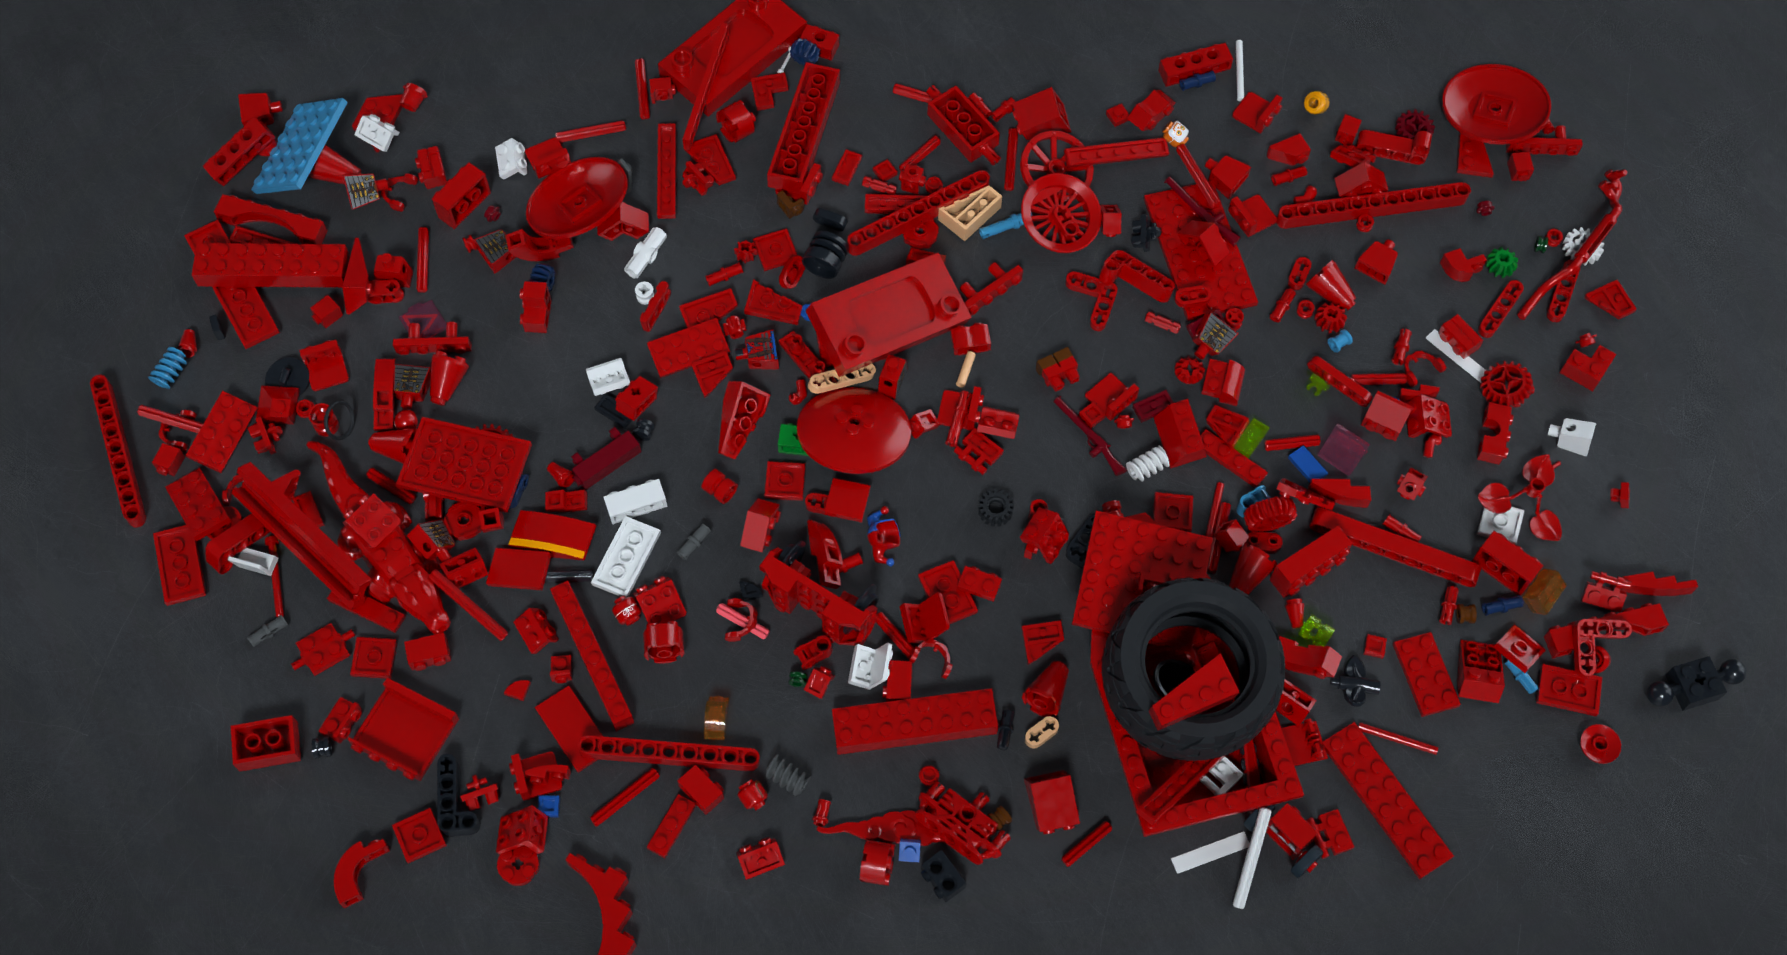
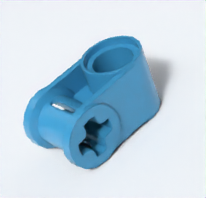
M1261 485L1241 497L1236 508L1239 516L1245 517L1244 512L1247 507L1243 504L1250 506L1255 504V502L1270 497L1265 490V485Z

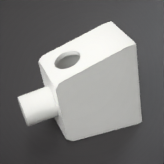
M1566 418L1562 427L1551 424L1548 435L1559 438L1557 444L1559 448L1587 457L1596 423Z

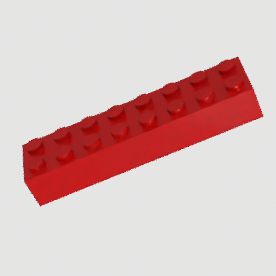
M805 63L767 173L768 187L800 194V189L812 168L840 84V69Z
M196 243L192 277L197 286L342 288L350 255L345 244Z
M992 688L832 709L837 755L994 735L998 731Z

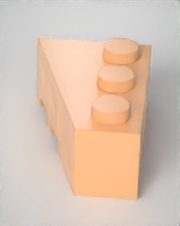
M990 186L984 187L969 194V197L965 199H958L952 205L939 208L938 220L962 240L966 241L1001 208L1002 195Z

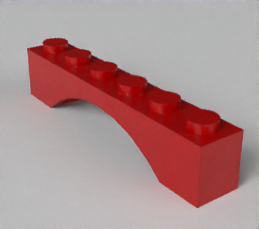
M222 194L214 210V214L219 222L233 226L248 222H270L283 226L291 231L301 244H322L328 232L324 222L318 218L312 219L299 213L293 214L285 209H275L267 204L261 205L252 200L239 199L234 195Z
M1647 603L1638 609L1631 607L1623 610L1622 613L1610 612L1601 618H1597V616L1588 618L1624 620L1630 623L1632 632L1643 636L1663 632L1669 625L1660 603L1654 605ZM1576 621L1570 622L1564 627L1557 625L1548 629L1549 631L1544 636L1552 659L1569 655L1574 651L1573 625ZM1599 624L1598 626L1599 632L1607 630L1604 624ZM1582 625L1580 629L1587 631L1592 630V627H1584ZM1621 627L1613 628V629H1618V630H1624V629L1621 628Z

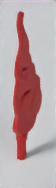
M910 810L888 812L883 817H873L868 821H860L858 823L846 822L829 828L817 827V831L823 834L846 832L865 840L880 839L900 844V839L921 840L920 846L944 842L916 819L915 811Z

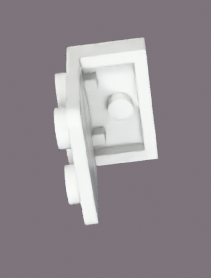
M886 643L876 650L860 644L855 645L848 683L870 690L887 680L890 674L888 669L889 661L893 656L892 644Z

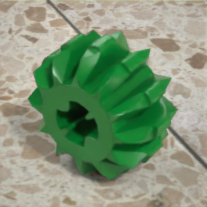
M1502 247L1498 250L1494 248L1486 258V267L1489 268V273L1494 272L1495 277L1500 275L1502 279L1505 276L1510 277L1518 267V258L1514 257L1515 252L1510 253L1509 248L1506 250Z

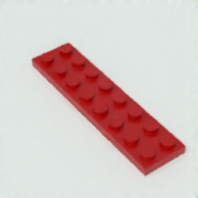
M218 219L184 235L194 255L196 243H231ZM212 287L245 349L280 333L255 287Z
M1355 722L1322 742L1326 753L1419 880L1454 857Z

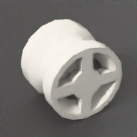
M644 281L636 285L637 301L644 305L649 304V300L654 297L652 284Z

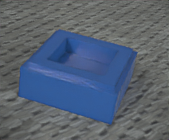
M539 795L538 809L548 817H559L560 796Z

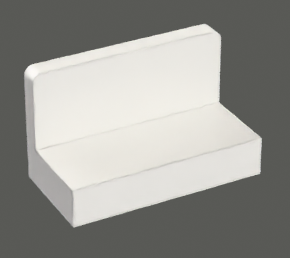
M246 548L241 551L238 559L229 556L228 561L240 568L271 576L279 558L271 554Z

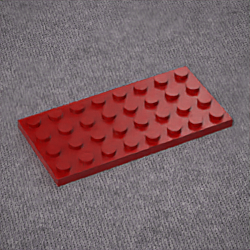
M1213 180L1208 181L1219 199ZM1197 184L1181 187L1201 208L1211 210L1215 215L1220 212L1223 213L1225 218L1219 224L1232 231L1221 201L1219 208L1212 209ZM1173 189L1144 195V202L1151 222L1156 223V227L1161 229V236L1157 238L1170 275L1175 283L1176 291L1181 288L1199 285L1207 286L1212 291L1209 303L1183 308L1187 321L1200 319L1204 314L1220 309L1222 314L1226 313L1230 308L1244 309L1258 305L1256 294L1237 244L1233 247L1221 234L1227 243L1230 253L1215 266L1203 264L1196 249L1184 248L1177 234L1190 221H1202L1197 213Z

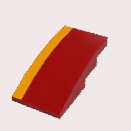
M520 510L508 545L511 548L550 552L552 558L585 560L596 525L554 514Z

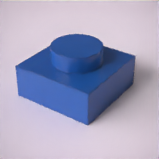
M900 839L899 861L919 862L921 840Z

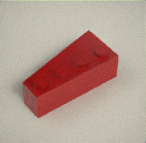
M1221 653L1150 708L1148 712L1158 731L1229 701L1239 694L1237 685Z

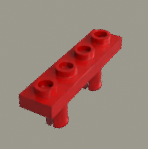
M1560 125L1555 127V138L1531 137L1518 143L1507 144L1506 153L1530 152L1534 155L1560 154L1573 156L1578 155L1583 143L1582 139H1567L1566 127Z
M994 262L989 266L988 271L997 280L986 288L976 292L968 282L962 284L960 291L968 298L964 303L970 315L976 314L982 306L989 305L998 295L1001 296L1006 293L1011 286L1019 284L1022 280L1023 269L1017 265L1005 273Z
M456 322L446 323V337L420 338V324L410 323L408 338L393 339V347L396 353L401 355H408L410 353L424 355L436 351L465 353L471 351L472 344L469 337H457L458 325Z
M794 330L779 340V345L809 380L815 374L828 371L825 368V363L818 360L803 342L802 336L796 334ZM829 377L831 382L837 383L834 377Z

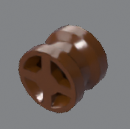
M1457 604V623L1469 622L1470 624H1475L1477 618L1475 604H1469L1468 606Z
M1001 805L996 807L995 812L987 814L989 818L998 824L997 831H1001L1005 824L1012 822L1009 813Z

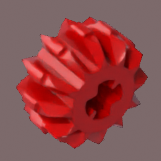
M1333 302L1329 305L1324 303L1316 311L1317 314L1314 317L1315 321H1317L1316 327H1322V332L1328 330L1329 334L1332 333V330L1335 333L1339 332L1340 329L1344 328L1347 320L1345 309H1339L1340 304L1334 306Z

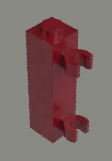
M616 427L609 430L613 441L584 461L578 452L571 456L572 462L575 464V467L572 468L574 474L572 479L578 487L581 485L587 490L641 453L640 444L629 430L622 435Z

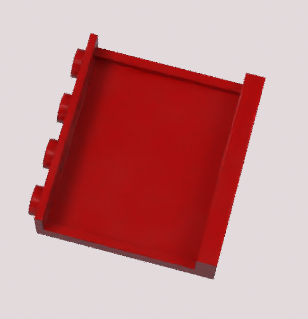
M386 678L383 683L385 690L354 738L348 737L347 740L352 745L351 749L360 754L363 751L369 754L368 757L375 762L381 760L386 763L385 766L390 770L396 772L398 769L403 772L402 775L412 781L414 778L421 781L457 724L459 717L456 712Z

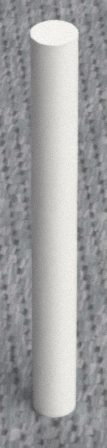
M1242 40L1236 41L1237 101L1239 102L1244 99Z

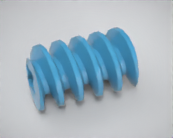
M168 347V352L163 354L164 358L159 360V364L155 366V370L148 377L151 382L166 389L171 388L168 382H175L172 376H179L176 370L183 371L180 364L187 365V362L184 360L186 355L174 347Z

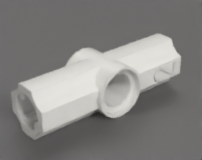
M653 227L643 242L640 241L636 245L633 257L624 268V271L630 277L638 278L648 263L652 264L654 262L658 249L667 238L666 233L658 227Z

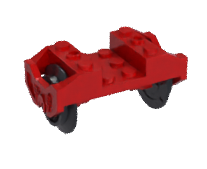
M800 541L796 545L791 543L784 550L779 547L771 550L759 568L766 574L762 582V589L768 592L775 608L780 612L791 614L800 602L804 609L813 610L822 619L823 635L829 637L831 643L836 642L839 645L853 646L857 644L863 645L877 621L876 606L879 600V596L875 594L877 586L871 584L859 598L846 591H843L841 596L838 597L809 579L811 570L800 563L806 548L804 541Z

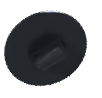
M293 357L282 358L274 362L268 369L265 377L266 386L299 388V396L306 390L309 383L308 368L301 360Z

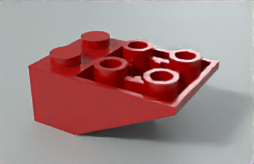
M1460 640L1457 678L1458 697L1499 703L1505 683L1501 653L1493 648V644Z

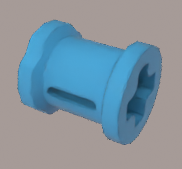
M1343 329L1340 331V334L1334 338L1330 337L1327 342L1330 349L1338 353L1345 345L1352 344L1353 339L1350 333Z

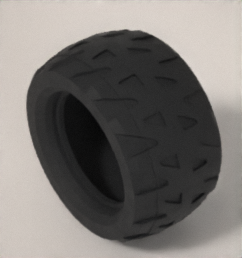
M1180 578L1167 581L1145 591L1129 603L1117 618L1108 635L1103 651V686L1114 716L1128 734L1141 745L1160 755L1173 759L1187 761L1209 760L1228 755L1240 749L1257 736L1270 721L1278 707L1284 688L1285 657L1281 640H1279L1272 620L1249 595L1238 588H1231L1218 580ZM1178 626H1193L1213 633L1228 646L1234 655L1239 670V694L1231 705L1220 711L1210 714H1196L1158 731L1148 712L1155 703L1162 699L1152 687L1146 672L1145 654L1148 642L1160 632Z

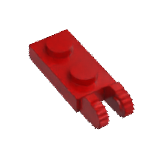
M666 281L658 283L656 294L649 300L646 311L642 312L640 316V322L644 331H651L671 296V290Z

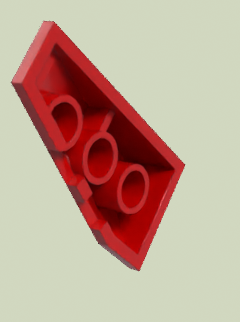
M359 238L354 240L342 286L346 314L353 313L365 304L369 294H372V283H369Z
M742 381L728 382L723 398L719 454L736 459L747 442L746 438L749 433L756 428L755 424L758 419L765 414L770 394Z

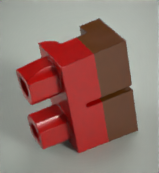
M1068 347L1053 353V356L1052 354L1046 356L1036 363L1035 370L1037 373L1042 375L1046 386L1051 385L1056 392L1064 387L1063 379L1067 378L1070 384H1074L1080 378L1077 371L1078 364Z

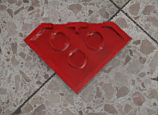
M1285 478L1281 479L1276 488L1280 491V495L1286 498L1291 496L1298 498V501L1306 505L1312 503L1317 505L1318 508L1332 510L1336 503Z

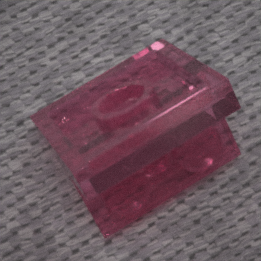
M1337 424L1317 456L1350 476L1358 463L1366 456L1370 444L1340 424Z

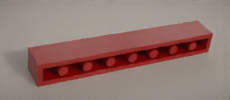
M569 581L550 588L554 601L616 732L634 724L632 714Z

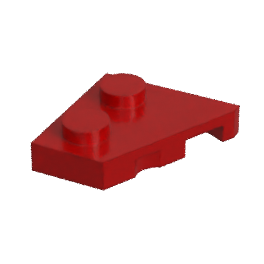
M1618 279L1585 294L1586 300L1617 319L1624 318L1636 312L1637 309Z
M726 351L691 363L704 398L733 370Z
M1061 620L1021 627L1028 665L1064 641Z

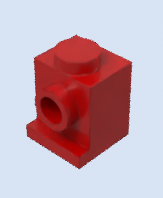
M670 77L649 79L652 104H655L656 100L665 101L673 99L676 90L675 84H671Z

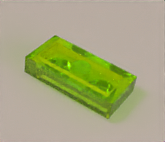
M1253 418L1234 449L1250 458L1268 433L1270 427Z

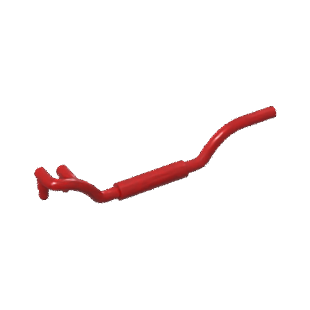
M1610 169L1605 172L1604 175L1609 182L1604 180L1598 186L1609 199L1612 211L1606 214L1575 253V259L1571 264L1546 280L1532 294L1517 314L1518 318L1525 320L1540 299L1551 288L1576 272L1582 263H1586L1615 226L1617 218L1622 212V205L1619 203L1622 193L1620 178L1627 175V170L1613 171Z

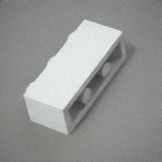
M659 479L648 480L644 484L629 486L626 490L614 491L604 496L605 505L612 524L623 521L625 516L634 518L668 507Z

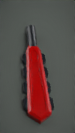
M1253 739L1240 748L1245 788L1261 785L1263 782L1261 773H1259V759L1256 757L1257 748Z

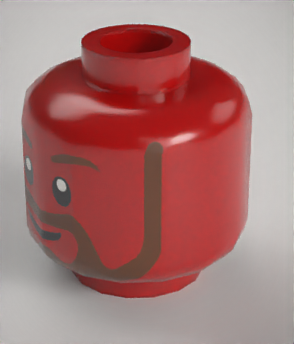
M751 779L738 787L740 790L737 794L738 798L746 809L754 808L756 811L766 804L764 800L768 797V793L760 781H753Z

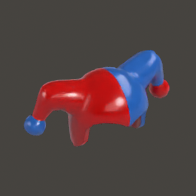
M883 506L881 510L867 517L869 526L867 538L873 549L874 561L891 567L894 565V560L884 557V553L886 550L900 545V532L894 519L879 520L882 515H886L889 512L888 507Z

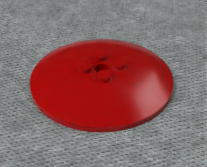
M1483 64L1459 72L1448 82L1443 92L1442 108L1449 123L1463 135L1483 143L1504 145L1527 140L1539 133L1550 117L1551 99L1544 85L1531 74L1512 66Z
M589 157L568 163L567 166L559 168L548 175L531 194L526 207L528 224L535 233L550 239L570 238L588 232L607 220L620 206L628 188L627 175L620 164L609 158Z
M843 387L821 393L803 407L797 421V436L803 450L822 466L843 473L862 474L882 470L898 461L909 446L911 425L905 411L888 396L866 388Z

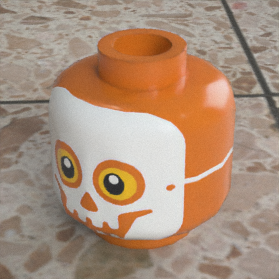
M1170 121L1162 131L1164 133L1163 138L1173 147L1185 144L1189 139L1187 137L1189 130L1179 121Z

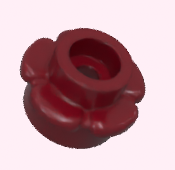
M1483 201L1477 204V213L1481 214V216H1488L1495 209L1491 201Z
M491 205L487 208L484 217L487 218L488 222H495L499 219L501 215L499 207Z

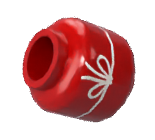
M621 596L614 601L616 605L613 606L612 613L620 624L630 626L640 619L641 608L633 597L625 598V596Z

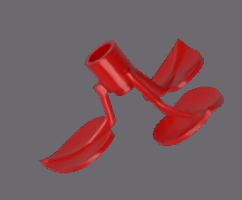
M1549 454L1537 456L1524 465L1522 475L1530 483L1516 494L1509 496V490L1501 483H1491L1478 494V500L1483 507L1498 514L1509 511L1511 509L1510 500L1523 493L1532 498L1537 497L1535 511L1537 516L1533 517L1529 523L1531 532L1542 540H1561L1562 529L1558 517L1550 510H1544L1541 514L1539 512L1541 498L1543 497L1541 493L1555 479V472Z

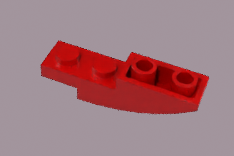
M376 359L373 388L374 431L394 430L395 394L393 387L395 359Z
M808 520L811 555L817 556L820 584L837 589L841 586L839 568L843 566L837 540L825 524Z

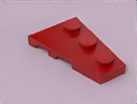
M1459 132L1456 173L1492 178L1494 172L1484 143L1471 139Z
M753 279L744 314L798 325L803 307L785 296L776 294L771 288H765Z

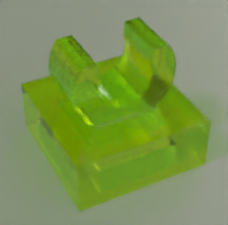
M1313 373L1309 378L1313 383L1308 384L1306 389L1310 390L1313 386H1316L1317 392L1314 395L1317 397L1321 394L1322 390L1327 392L1331 385Z

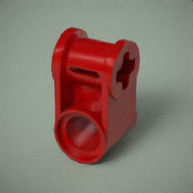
M397 280L369 281V283H372V294H369L367 300L369 303H398L404 298V292Z
M821 635L808 643L798 646L793 653L801 661L802 669L806 670L831 656L833 648L829 637ZM822 644L828 645V648L825 650L818 649Z

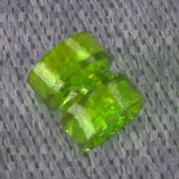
M1311 614L1298 635L1307 641L1312 640L1313 645L1325 646L1336 629L1327 623L1322 624L1321 619ZM1314 628L1319 630L1317 634L1312 632Z

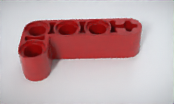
M1362 130L1359 132L1356 148L1361 151H1369L1371 155L1421 165L1425 163L1429 154L1432 135L1427 131H1419L1414 139L1371 130Z
M1122 250L1114 251L1105 260L1099 274L1100 280L1104 283L1111 284L1119 277L1162 303L1170 300L1175 288V283L1171 279Z
M250 514L209 541L205 548L206 562L219 574H225L233 566V563L228 561L229 556H235L271 531L253 514Z

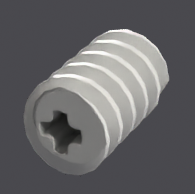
M1158 445V447L1152 448L1151 451L1145 452V455L1141 454L1139 458H1134L1132 462H1127L1126 467L1132 479L1136 480L1138 478L1143 482V475L1150 478L1149 471L1157 474L1156 467L1162 471V464L1166 467H1169L1170 464L1165 450Z

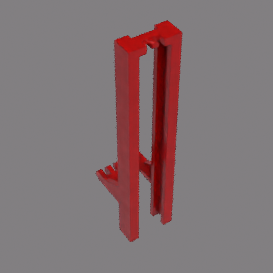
M251 462L238 467L237 474L245 481L242 482L241 487H234L232 494L350 610L363 605L366 598L364 596L366 588L370 585L372 579L292 502L301 472L293 470L270 481Z

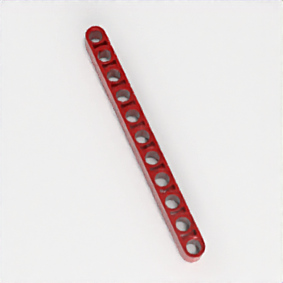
M1459 182L1285 205L1280 208L1276 223L1280 228L1287 229L1355 220L1362 214L1378 217L1461 206L1466 203L1471 187L1467 183Z

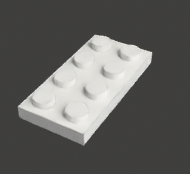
M625 516L591 584L620 597H629L661 531Z

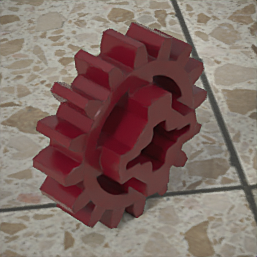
M1415 109L1411 113L1410 110H1407L1406 114L1401 113V116L1397 119L1395 130L1398 131L1396 135L1414 139L1417 132L1427 131L1433 136L1435 126L1432 124L1434 120H1429V114L1424 116V111L1417 113V109Z

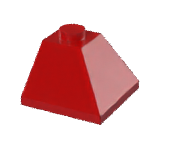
M261 386L256 418L261 416L263 423L294 425L300 389L294 387Z

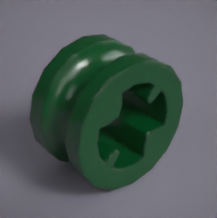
M1541 236L1537 237L1534 246L1535 252L1541 251V253H1545L1548 237L1544 239Z
M790 672L789 677L791 679L788 681L789 685L794 687L806 686L804 680L807 679V675L805 673Z

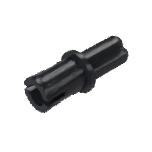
M1012 710L1002 711L997 748L1000 750L1008 749L1010 736L1014 731L1012 725L1015 712Z

